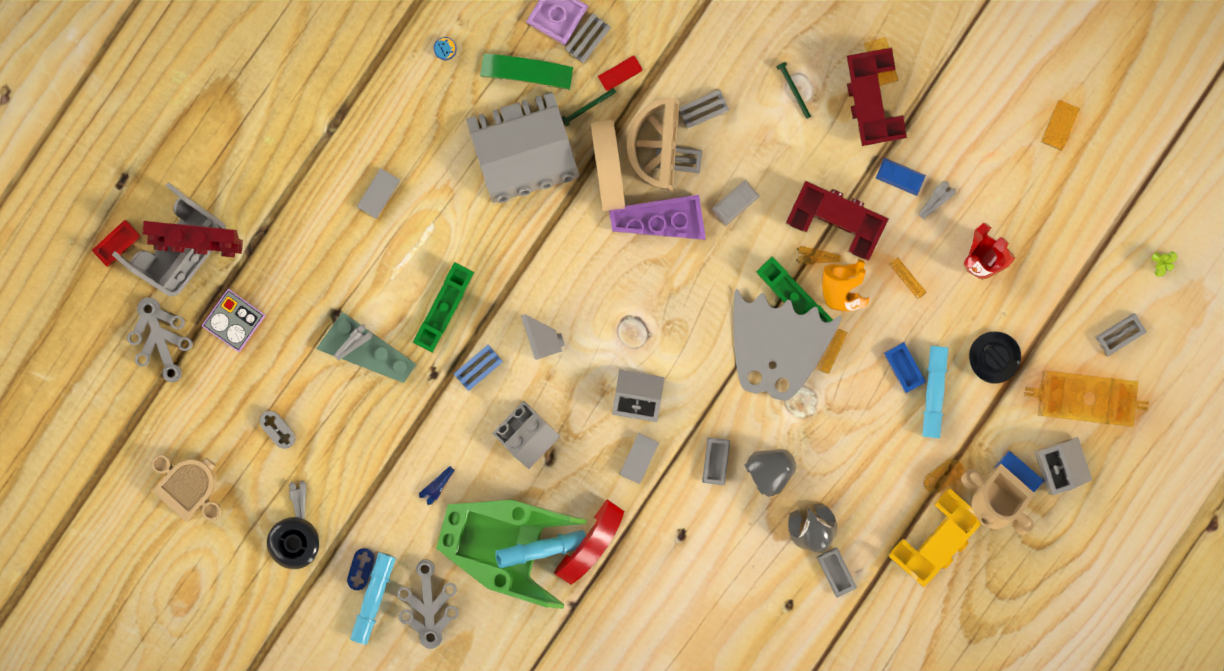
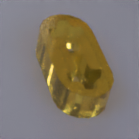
M955 459L944 461L924 477V488L931 493L942 491L962 475V464ZM948 464L957 465L955 469L957 473L955 475L949 473L945 476L943 474L948 471ZM939 476L942 477V479L937 482V488L933 486L929 488L928 484H930V477L934 479L938 478Z

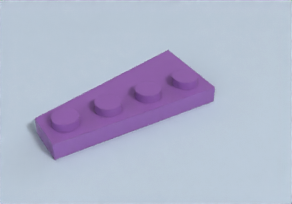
M699 195L625 206L624 209L609 211L612 232L706 240Z

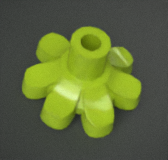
M1171 251L1169 254L1164 253L1161 255L1158 252L1153 254L1152 260L1157 263L1154 272L1157 277L1164 276L1166 270H1173L1175 265L1172 263L1177 260V253Z

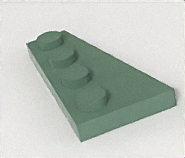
M342 312L316 349L334 356L350 337L353 330L358 328L360 324ZM365 328V330L362 333L365 335L367 332L371 331ZM374 333L371 339L342 358L402 383L407 380L417 365Z

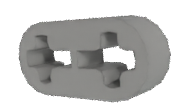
M266 411L261 415V427L279 448L286 449L295 444V433L277 412ZM267 415L269 417L275 416L274 423L278 427L277 429L272 425L266 426ZM279 430L283 434H290L289 444L280 442L282 437L278 433Z

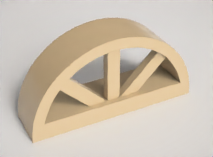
M675 97L659 99L643 108L634 118L627 135V153L634 170L646 182L667 191H673L679 113V100ZM665 109L664 127L654 117L655 113ZM647 120L662 135L663 141L638 140L641 129ZM637 147L662 148V152L643 168L639 161ZM661 163L660 181H657L648 174Z
M611 119L590 122L602 210L624 209L625 201L614 121Z

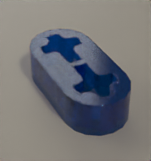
M361 548L354 554L347 577L348 586L353 590H362L368 584L375 561L374 552L369 548ZM367 552V557L371 559L366 561L362 568L360 567L361 559L358 556ZM360 570L362 571L361 579L364 580V583L355 586V581L352 580V577H356Z

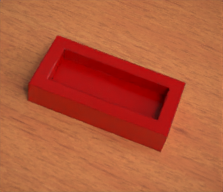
M124 220L91 251L106 267H109L117 260L112 255L114 252L123 255L142 236L127 220Z

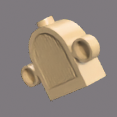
M158 455L152 460V468L155 472L167 474L152 491L185 522L189 521L201 507L202 514L207 520L217 519L222 512L221 506L217 502L209 501L217 487V477L214 471L216 465L206 457L204 460H185L174 467L171 466V460L166 455Z
M1002 464L993 469L985 479L975 469H969L962 475L963 485L968 489L977 490L972 498V508L975 516L983 526L991 529H1002L1013 522L1014 530L1020 535H1025L1033 529L1032 519L1025 515L1023 511L1035 493Z

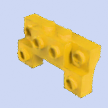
M950 488L933 504L946 518L924 543L915 550L907 541L902 539L887 555L923 588L942 568L945 570L954 560L951 557L957 551L962 552L969 544L967 540L981 525L974 514L973 508Z

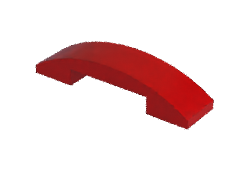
M607 499L594 516L597 521L571 557L566 554L553 573L570 585L586 574L609 546L620 526L625 511Z

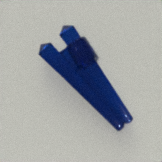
M451 466L446 468L419 493V498H425L429 495V498L426 500L427 505H433L455 470Z

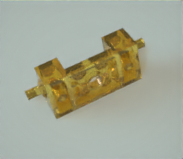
M1043 371L1039 388L1025 387V391H1032L1033 393L1024 392V396L1038 397V416L1134 427L1136 409L1148 410V407L1140 406V404L1149 405L1148 401L1137 400L1139 381L1056 371ZM1088 392H1092L1096 397L1095 403L1090 406L1084 402V395Z

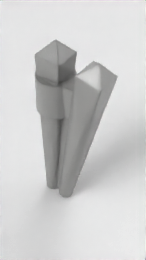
M943 181L935 189L934 194L919 213L922 219H925L956 194V189L954 188L946 191V188L949 186L948 181Z
M360 324L358 328H355L347 341L334 354L338 361L372 338V332H367L365 335L362 333L365 330V324Z
M302 480L299 483L300 488L296 489V484L291 481L289 484L290 500L293 502L295 516L305 519L306 483Z

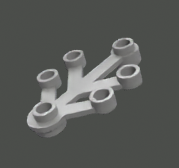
M144 298L137 307L140 318L134 331L128 334L127 340L132 345L140 344L142 342L141 334L148 322L151 332L141 353L136 355L135 362L138 366H147L150 362L152 350L155 344H157L165 367L163 369L164 379L168 382H177L182 377V369L173 363L165 340L178 345L182 351L190 350L193 342L188 337L182 338L161 328L158 319L170 323L171 327L177 330L185 326V320L181 316H173L161 310L157 300ZM147 305L152 306L151 313L145 312V307ZM177 318L181 320L179 327L174 325V320ZM133 334H137L139 337L135 343L131 340ZM183 340H188V348L182 347ZM141 355H144L146 357V362L144 364H141L139 362V357ZM170 369L175 370V376L172 378L168 376Z
M424 559L416 566V572L422 580L423 603L411 593L408 587H401L397 592V596L400 600L407 601L425 617V626L415 619L412 611L408 609L400 612L399 620L404 624L408 623L420 634L419 639L424 647L433 649L438 647L442 641V630L451 620L456 619L459 614L457 607L448 606L445 610V615L436 625L434 624V615L449 597L456 594L457 587L453 583L445 584L443 592L433 602L431 575L435 571V565L431 560ZM422 565L429 567L428 573L421 571ZM447 586H452L454 588V592L452 594H448L446 592ZM403 589L408 591V597L406 598L400 595ZM449 609H454L456 611V615L454 617H450L447 614V611ZM404 612L410 614V619L408 621H405L402 618V614ZM429 633L435 636V640L432 642L426 638Z

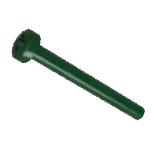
M782 62L776 68L777 70L781 69L804 116L808 119L811 115L785 67L788 64L787 62Z
M612 88L567 117L562 116L565 126H569L570 121L617 93L616 90Z

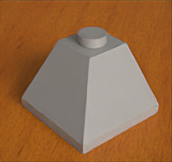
M526 314L521 315L535 360L562 352L561 347L565 346L561 333L557 334L555 329Z

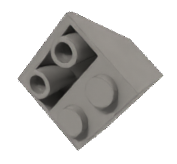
M619 370L612 415L657 422L664 377Z
M525 401L492 433L528 469L560 438V435Z
M1078 437L1034 451L1048 494L1056 495L1092 481Z

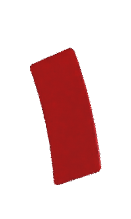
M633 55L598 75V78L604 89L609 91L640 73L643 69L637 58Z

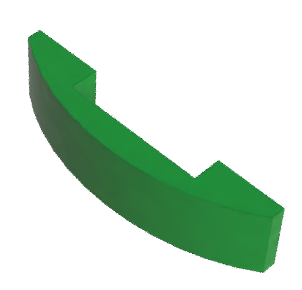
M483 54L480 77L514 80L570 90L573 67L534 59Z
M773 256L756 271L758 276L783 303L787 300L791 301L796 314L804 315L813 307H817L821 321L824 323L833 321Z
M456 262L453 263L441 290L412 343L431 353L434 352L475 273L474 271Z

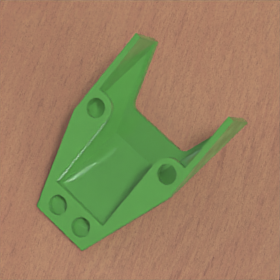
M515 500L448 504L436 549L487 589L546 608L563 609L564 604L531 578L530 573L534 560L526 561L525 564L499 568L495 552L496 550L517 546V544L525 545L538 541L542 530L546 527L586 524L587 520Z

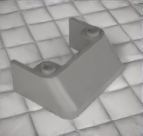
M169 182L166 184L179 197L173 207L175 215L180 218L177 224L226 229L225 224ZM168 247L167 251L156 250L154 254L142 250L137 252L130 261L117 252H114L112 255L138 277L166 295L175 296L183 290L212 251L208 250L207 255L193 254L194 249L185 248V253L173 252L171 247Z

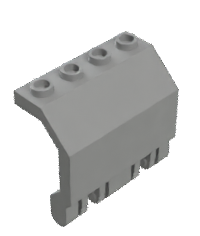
M553 92L543 94L547 105L546 109L544 108L541 95L536 97V103L540 110L530 113L531 109L527 100L522 101L526 114L524 116L519 102L500 108L504 122H501L498 110H493L492 115L496 124L487 127V120L484 114L478 115L482 129L479 128L476 116L466 119L493 204L504 203L510 198L526 196L532 191L549 189L555 184L571 182L575 178L580 177Z

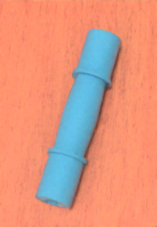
M930 346L929 365L927 368L929 375L926 389V409L923 412L922 437L940 438L942 416H944L942 406L945 391V373L948 372V347Z
M583 530L563 535L558 534L557 537L538 540L525 545L517 544V546L496 550V561L499 568L525 564L526 561L541 559L558 553L566 554V552L575 551L586 534Z
M382 552L378 553L373 571L370 574L372 578L364 595L360 613L356 616L357 619L350 640L364 645L368 644L374 623H376L374 619L382 602L386 584L390 581L389 578L396 557Z

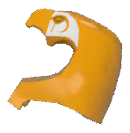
M858 259L855 264H830L824 266L822 293L825 304L829 308L836 311L850 312L864 308L869 304V297L864 298L858 293H849V291L863 283L866 273L864 260Z

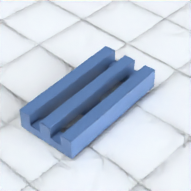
M487 345L457 370L454 375L470 391L503 361ZM487 351L490 353L486 359L466 376L462 377L460 375ZM493 358L496 360L493 365L470 384L466 382Z

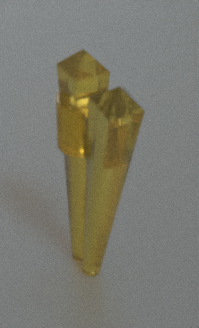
M804 246L797 248L800 254H804V256H799L796 259L799 264L840 262L839 258L841 256L838 254Z

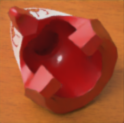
M982 223L975 229L971 249L963 263L968 273L982 280L1005 270L1015 260L1014 254L1007 248L1009 242L1005 238L999 237L996 240L988 235L992 227L987 223Z

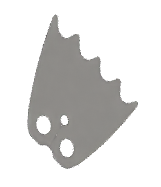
M736 289L734 295V347L737 372L742 388L756 394L767 392L772 398L782 401L792 398L801 389L821 360L842 317L838 316L833 321L824 323L820 319L817 307H813L804 315H798L793 310L790 300H787L781 307L774 309L768 304L764 293H761L753 302L748 303L743 300L739 290ZM771 361L776 362L777 366L775 369L771 370L769 368V363ZM754 370L759 371L762 375V381L757 385H752L748 381L749 373ZM779 378H785L789 381V389L786 392H779L776 389L775 382Z

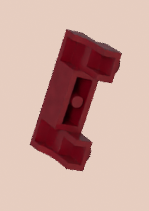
M892 47L847 55L851 83H847L849 97H854L855 105L851 106L852 118L858 121L861 145L867 146L907 138L903 115L885 118L878 73L896 70Z
M805 181L785 224L806 233L813 217L855 235L847 252L869 261L889 218L865 208V203L852 198L849 201L843 198L844 194L835 189L827 191Z
M143 221L142 235H148L147 244L154 245V250L167 251L168 247H171L173 252L185 253V248L194 249L193 254L207 255L209 250L221 252L222 257L235 258V253L242 254L243 240L238 237L237 230Z

